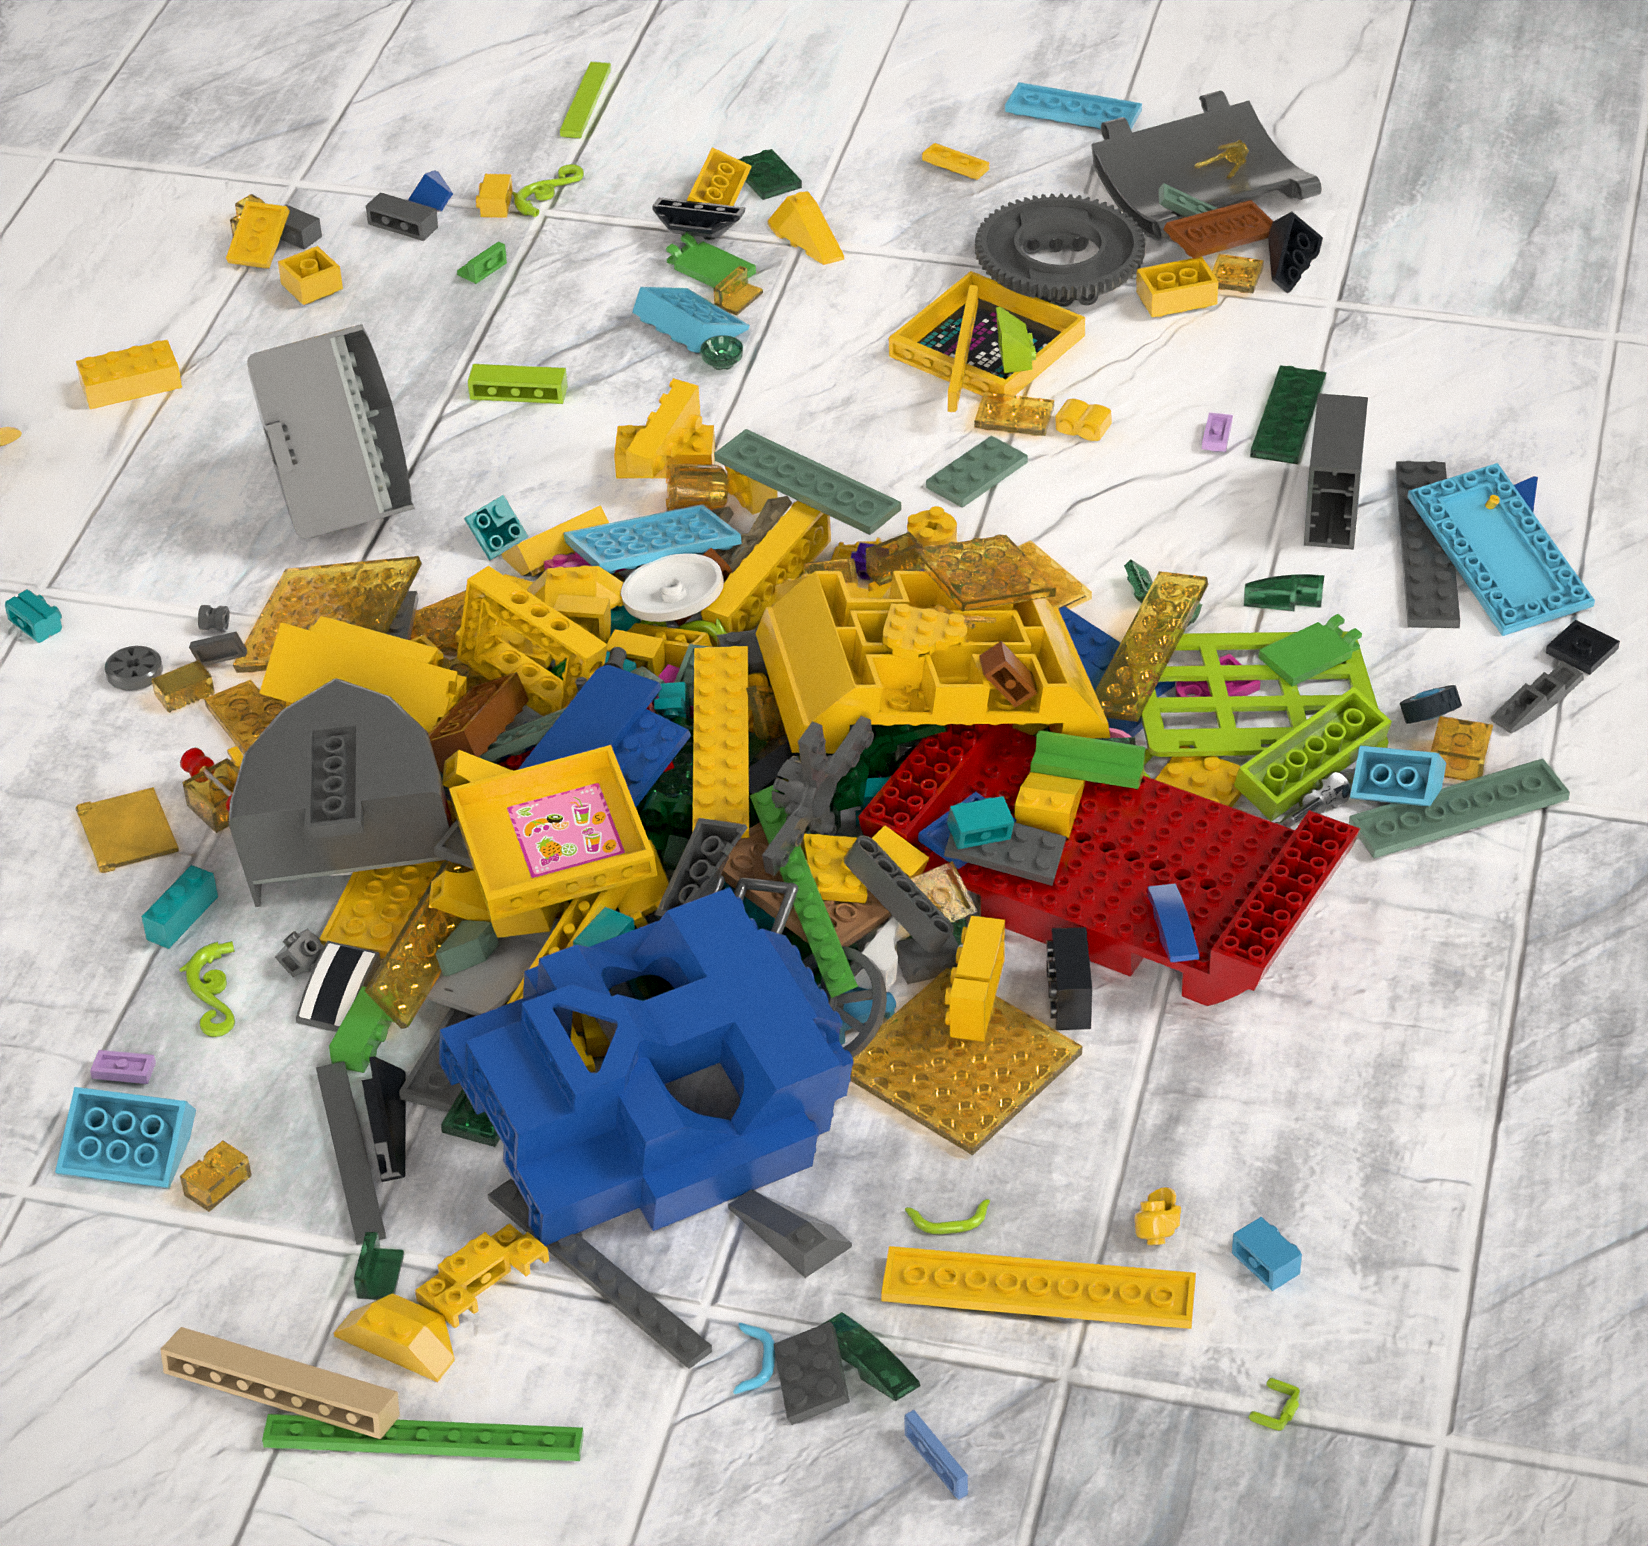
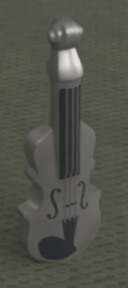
M1329 773L1324 779H1319L1320 785L1316 790L1311 789L1308 793L1301 795L1299 799L1300 808L1285 816L1281 822L1275 823L1289 828L1303 819L1309 810L1321 814L1329 806L1335 809L1338 808L1340 804L1347 802L1350 798L1351 788L1348 780L1341 773Z

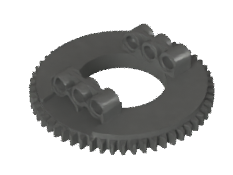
M1051 193L1050 197L1042 194L1041 198L1033 195L1031 200L1024 197L1023 202L1016 199L1015 204L1008 202V207L1002 205L1001 210L995 209L994 214L990 213L989 218H984V222H981L980 227L977 229L975 254L978 264L982 265V270H986V275H990L992 280L997 281L998 284L1011 291L1028 297H1037L1049 303L1055 301L1058 305L1064 307L1071 305L1074 300H1078L1080 304L1088 306L1098 300V295L1121 287L1123 283H1127L1128 279L1133 278V274H1137V269L1141 268L1145 258L1146 243L1141 227H1137L1138 223L1133 222V217H1128V213H1121L1120 208L1114 210L1115 205L1107 206V202L1099 204V199L1090 201V197L1082 199L1081 195L1073 198L1072 194L1064 197L1063 193H1060L1056 197ZM1089 240H1091L1099 248V251L1093 257L1079 263L1056 265L1031 258L1021 249V246L1023 245L1024 250L1028 253H1037L1040 250H1049L1056 253L1063 249L1079 252L1086 249Z

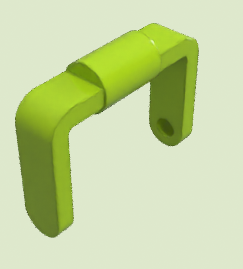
M1269 1378L1266 1384L1270 1389L1290 1395L1291 1398L1287 1400L1282 1409L1279 1420L1256 1411H1251L1249 1419L1257 1424L1281 1431L1285 1428L1287 1422L1292 1420L1299 1407L1300 1390L1291 1384Z

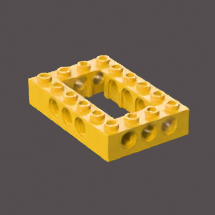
M490 566L485 567L468 578L457 658L489 680L517 672L529 698L525 705L542 716L566 708L578 691L575 683L576 679L585 677L588 681L598 668L604 666L608 644ZM502 622L511 627L513 632H518L532 641L534 646L538 645L547 651L555 660L563 661L567 658L565 672L562 673V678L564 679L561 680L500 639Z

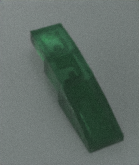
M841 1312L823 1323L831 1322L836 1330L841 1359L858 1369L862 1381L895 1402L921 1386L920 1381L898 1357L873 1334L845 1313Z

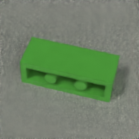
M362 986L329 1045L332 1064L345 1062L347 1070L361 1073L366 1071L370 1063L369 1057H376L377 1049L380 1043L386 1040L391 1023L397 1020L399 1007L396 1005L394 993Z

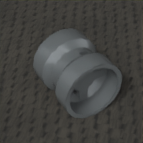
M211 605L200 606L198 612V627L200 630L215 628L217 631H227L230 621L228 606H218L217 608H212Z

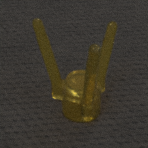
M1241 140L1218 146V150L1226 149V151L1194 165V168L1198 169L1226 157L1229 162H1237L1227 176L1228 179H1231L1241 165L1246 163L1245 157L1248 155V148Z

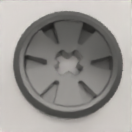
M146 646L122 648L110 655L105 662V673L108 682L121 690H138L155 683L163 672L161 656L156 650Z

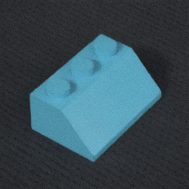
M1360 746L1350 798L1430 807L1442 789L1446 762L1439 753Z

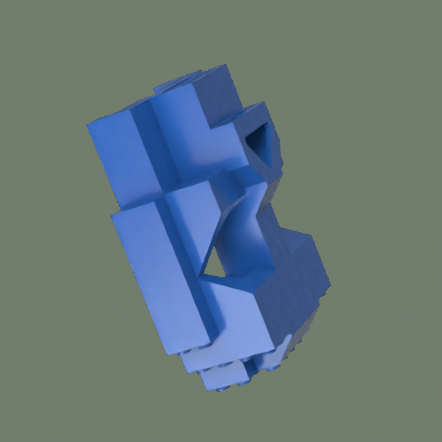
M730 887L667 910L659 921L590 947L574 945L539 958L538 966L524 971L522 999L440 1029L439 1064L451 1086L460 1083L477 1114L486 1112L504 1144L503 1162L529 1207L528 1225L535 1238L545 1246L640 1208L652 1231H655L741 1196L751 1189L756 1190L812 1167L816 1153L817 1137L830 1131L831 1121L834 1117L835 1101L847 1096L848 1086L851 1082V1069L854 1062L850 1052L844 1050L840 1044L841 1017L837 1011H833L830 1007L825 991L818 988L811 969L805 967L801 961L798 948L795 945H791L785 935L766 929L758 930L755 920L749 918L746 914L743 901L739 896L736 897ZM648 974L660 976L674 987V990L645 1001L619 994L611 996L608 989L615 985ZM573 1011L595 1017L610 1043L601 1068L597 1073H590L571 1042ZM720 1063L738 1092L741 1101L731 1120L704 1116L684 1107L673 1098L664 1084Z

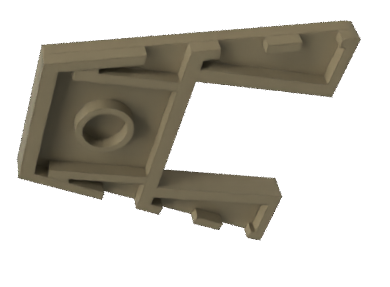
M783 496L768 499L749 533L741 534L742 544L734 545L733 548L728 550H714L730 566L733 572L792 505L789 497ZM729 506L711 509L714 514L727 524L734 515Z

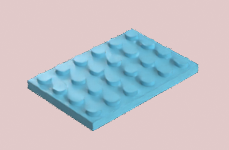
M703 504L564 532V539L567 545L591 566H599L610 574L614 573L615 570L623 568L636 569L639 565L647 564L669 555H703L710 548L713 550H728L733 548L734 545L742 544L741 534Z

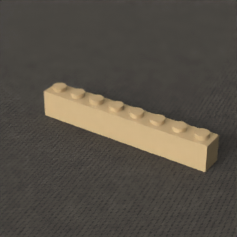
M180 1327L160 1348L163 1372L165 1374L381 1439L400 1417L398 1391L191 1329Z

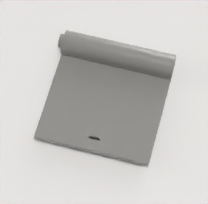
M555 917L550 932L498 938L499 945L485 962L450 976H443L435 954L439 949L437 948L430 954L426 963L417 964L394 982V988L475 1016L499 1008L510 1000L524 978V971L531 967L561 918Z

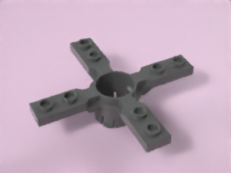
M861 716L834 755L826 756V741L822 725L812 721L799 739L798 745L801 761H799L797 756H792L787 760L777 775L789 781L787 782L776 777L773 784V789L785 794L772 791V801L776 808H785L787 817L785 824L762 855L766 873L775 876L779 869L787 864L793 849L802 843L807 825L810 828L811 834L836 836L837 827L834 821V813L830 812L829 805L838 781L842 776H846L851 767L857 765L860 754L873 741L874 733L872 732L870 719Z

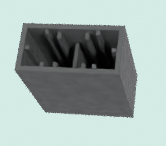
M1318 393L1309 465L1304 546L1354 550L1368 397Z

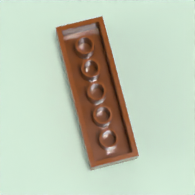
M517 672L471 686L428 733L441 774L444 772L445 760L458 750L476 757H480L487 752L488 746L496 742V737L506 730L505 727L515 720L514 717L523 711L522 708L529 701V698Z

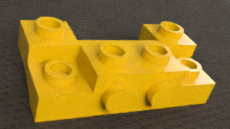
M510 1223L492 1236L484 1232L438 1264L439 1273L415 1290L417 1302L425 1308L444 1315L445 1321L453 1328L459 1326L458 1316L467 1309L473 1314L479 1311L475 1297L510 1273V1264L527 1277L531 1274L530 1264L539 1259L545 1264L549 1261L548 1248L529 1232L523 1235Z

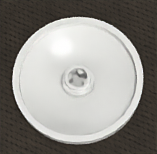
M675 554L644 564L632 572L623 583L621 596L625 609L636 618L654 622L672 621L693 615L713 603L722 592L724 579L720 566L713 559L698 554Z

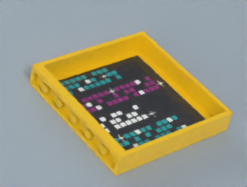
M970 271L889 337V357L950 382L969 285H976L978 287V308L962 388L1005 405L1085 337V317L1037 297L1033 298L1016 293L998 284L995 280ZM996 307H1002L1025 323L1027 333H1032L1033 346H1035L1036 360H1032L1033 370L1004 373L998 344Z

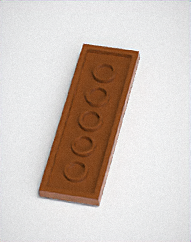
M1252 200L1167 222L1163 230L1170 236L1171 240L1177 242L1185 250L1188 256L1195 259L1269 238L1272 222L1274 221Z

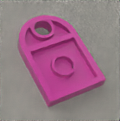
M1231 654L1219 658L1220 665H1242ZM1259 680L1225 681L1228 696H1248L1260 690L1261 682ZM1177 681L1176 697H1211L1207 681ZM1187 694H1195L1197 696H1187Z

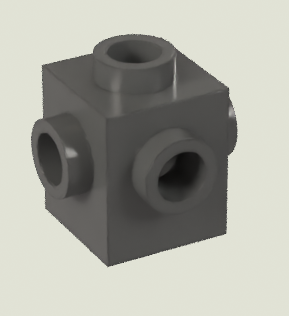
M309 929L298 934L294 931L284 939L283 944L285 946L278 952L275 958L292 977H295L306 970H313L324 946L320 943V939L314 933H311Z

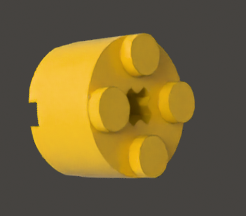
M939 506L909 515L907 522V551H909L910 557L920 562L927 560L930 561V564L934 565L951 560L954 557V552L957 550V522L955 518L944 512V509Z

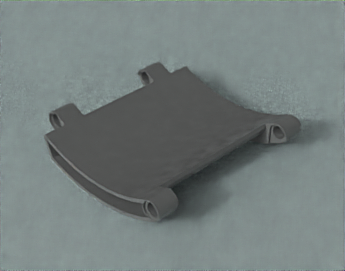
M1222 90L1199 97L1204 113L1136 132L1131 131L1124 117L1103 122L1101 124V133L1104 140L1092 143L1091 145L1094 168L1113 201L1123 213L1126 212L1128 217H1133V222L1138 223L1137 227H1141L1143 233L1156 240L1170 238L1163 228L1167 222L1182 217L1181 214L1166 209L1159 204L1158 189L1163 183L1213 207L1274 190H1279L1286 196L1299 200L1320 195L1322 191L1321 182L1316 175L1297 167L1278 149L1262 126L1250 100L1230 105Z

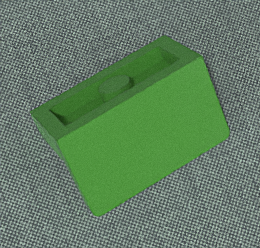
M498 241L459 268L457 275L477 284L507 264L505 244Z

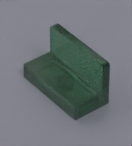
M378 1232L365 1233L354 1275L357 1299L378 1300L396 1292L404 1260V1251L380 1248Z

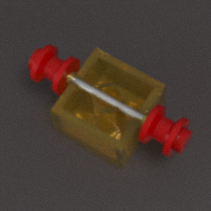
M191 748L187 750L180 760V767L191 776V778L182 782L186 804L214 832L218 833L229 827L230 800L240 769L228 758L214 765L213 760L205 756L201 749Z

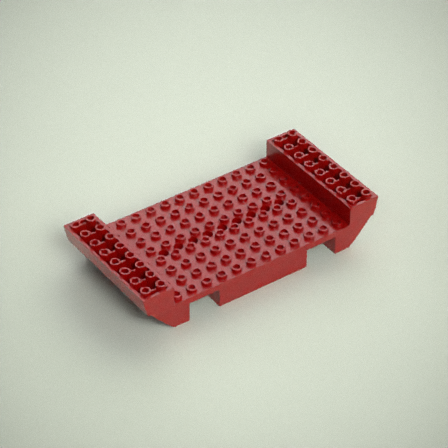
M948 724L947 732L924 737L858 816L864 836L873 838L884 826H887L929 857L918 884L925 878L944 884L947 882L981 895V917L1005 920V929L1046 944L1047 940H1052V928L1086 927L1089 960L1091 962L1130 977L1144 958L1183 972L1182 997L1205 1006L1226 1001L1248 989L1252 991L1256 989L1350 852L1360 831L1358 827L1310 810L1296 830L1146 776L1142 777L1138 789L1085 781L1069 838H1066L1053 886L971 863H966L958 869L919 842L918 833L950 810V806L961 803L975 792L984 798L1004 796L1012 817L1015 818V803L1021 785L1031 772V762L1036 752L1037 737L1013 729V724ZM1176 884L1191 923L1199 952V959L1170 962L1160 942L1159 928L1154 920L1153 906L1148 898V886Z

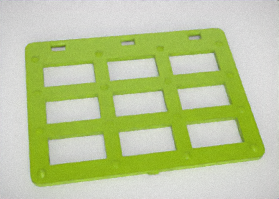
M1343 631L1341 637L1344 638L1348 631ZM1296 632L1130 634L1125 638L1124 647L1148 751L1156 757L1258 755L1268 748L1261 747L1262 744L1275 743L1306 721L1304 711L1321 710L1341 695H1300L1297 685L1292 687L1267 665H1220L1217 650H1260ZM1361 649L1352 652V658L1344 661V664H1338L1309 678L1349 679L1351 688L1355 686L1378 708ZM1199 650L1203 666H1149L1146 651ZM1278 680L1282 696H1228L1225 681ZM1207 681L1211 697H1157L1153 682ZM1286 711L1291 727L1237 728L1233 712ZM1215 712L1219 728L1164 729L1161 713ZM1387 736L1386 739L1380 744H1378L1376 747L1388 748L1389 742ZM1179 746H1194V748H1179Z

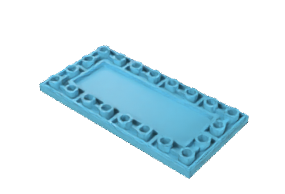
M1498 463L1408 491V499L1502 636L1594 607V598ZM1491 495H1496L1500 499V502L1494 509L1485 507V503Z

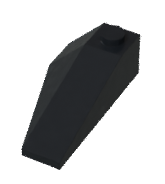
M1292 211L1272 222L1268 238L1271 280L1287 294L1292 291L1302 278L1303 272L1311 266L1312 260L1317 258L1323 241V237Z
M787 734L772 739L749 762V798L750 795L772 786L776 777L788 782V779L777 775L782 765L792 756H797L799 761H801L800 753H792Z

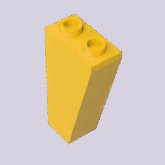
M635 623L627 631L663 638L666 666L672 665L680 668L689 644L712 647L708 633L640 623Z

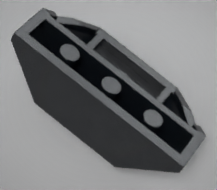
M658 198L652 206L654 213L666 228L674 234H681L683 236L687 233L691 236L703 237L706 240L718 239L737 223L745 213V207Z

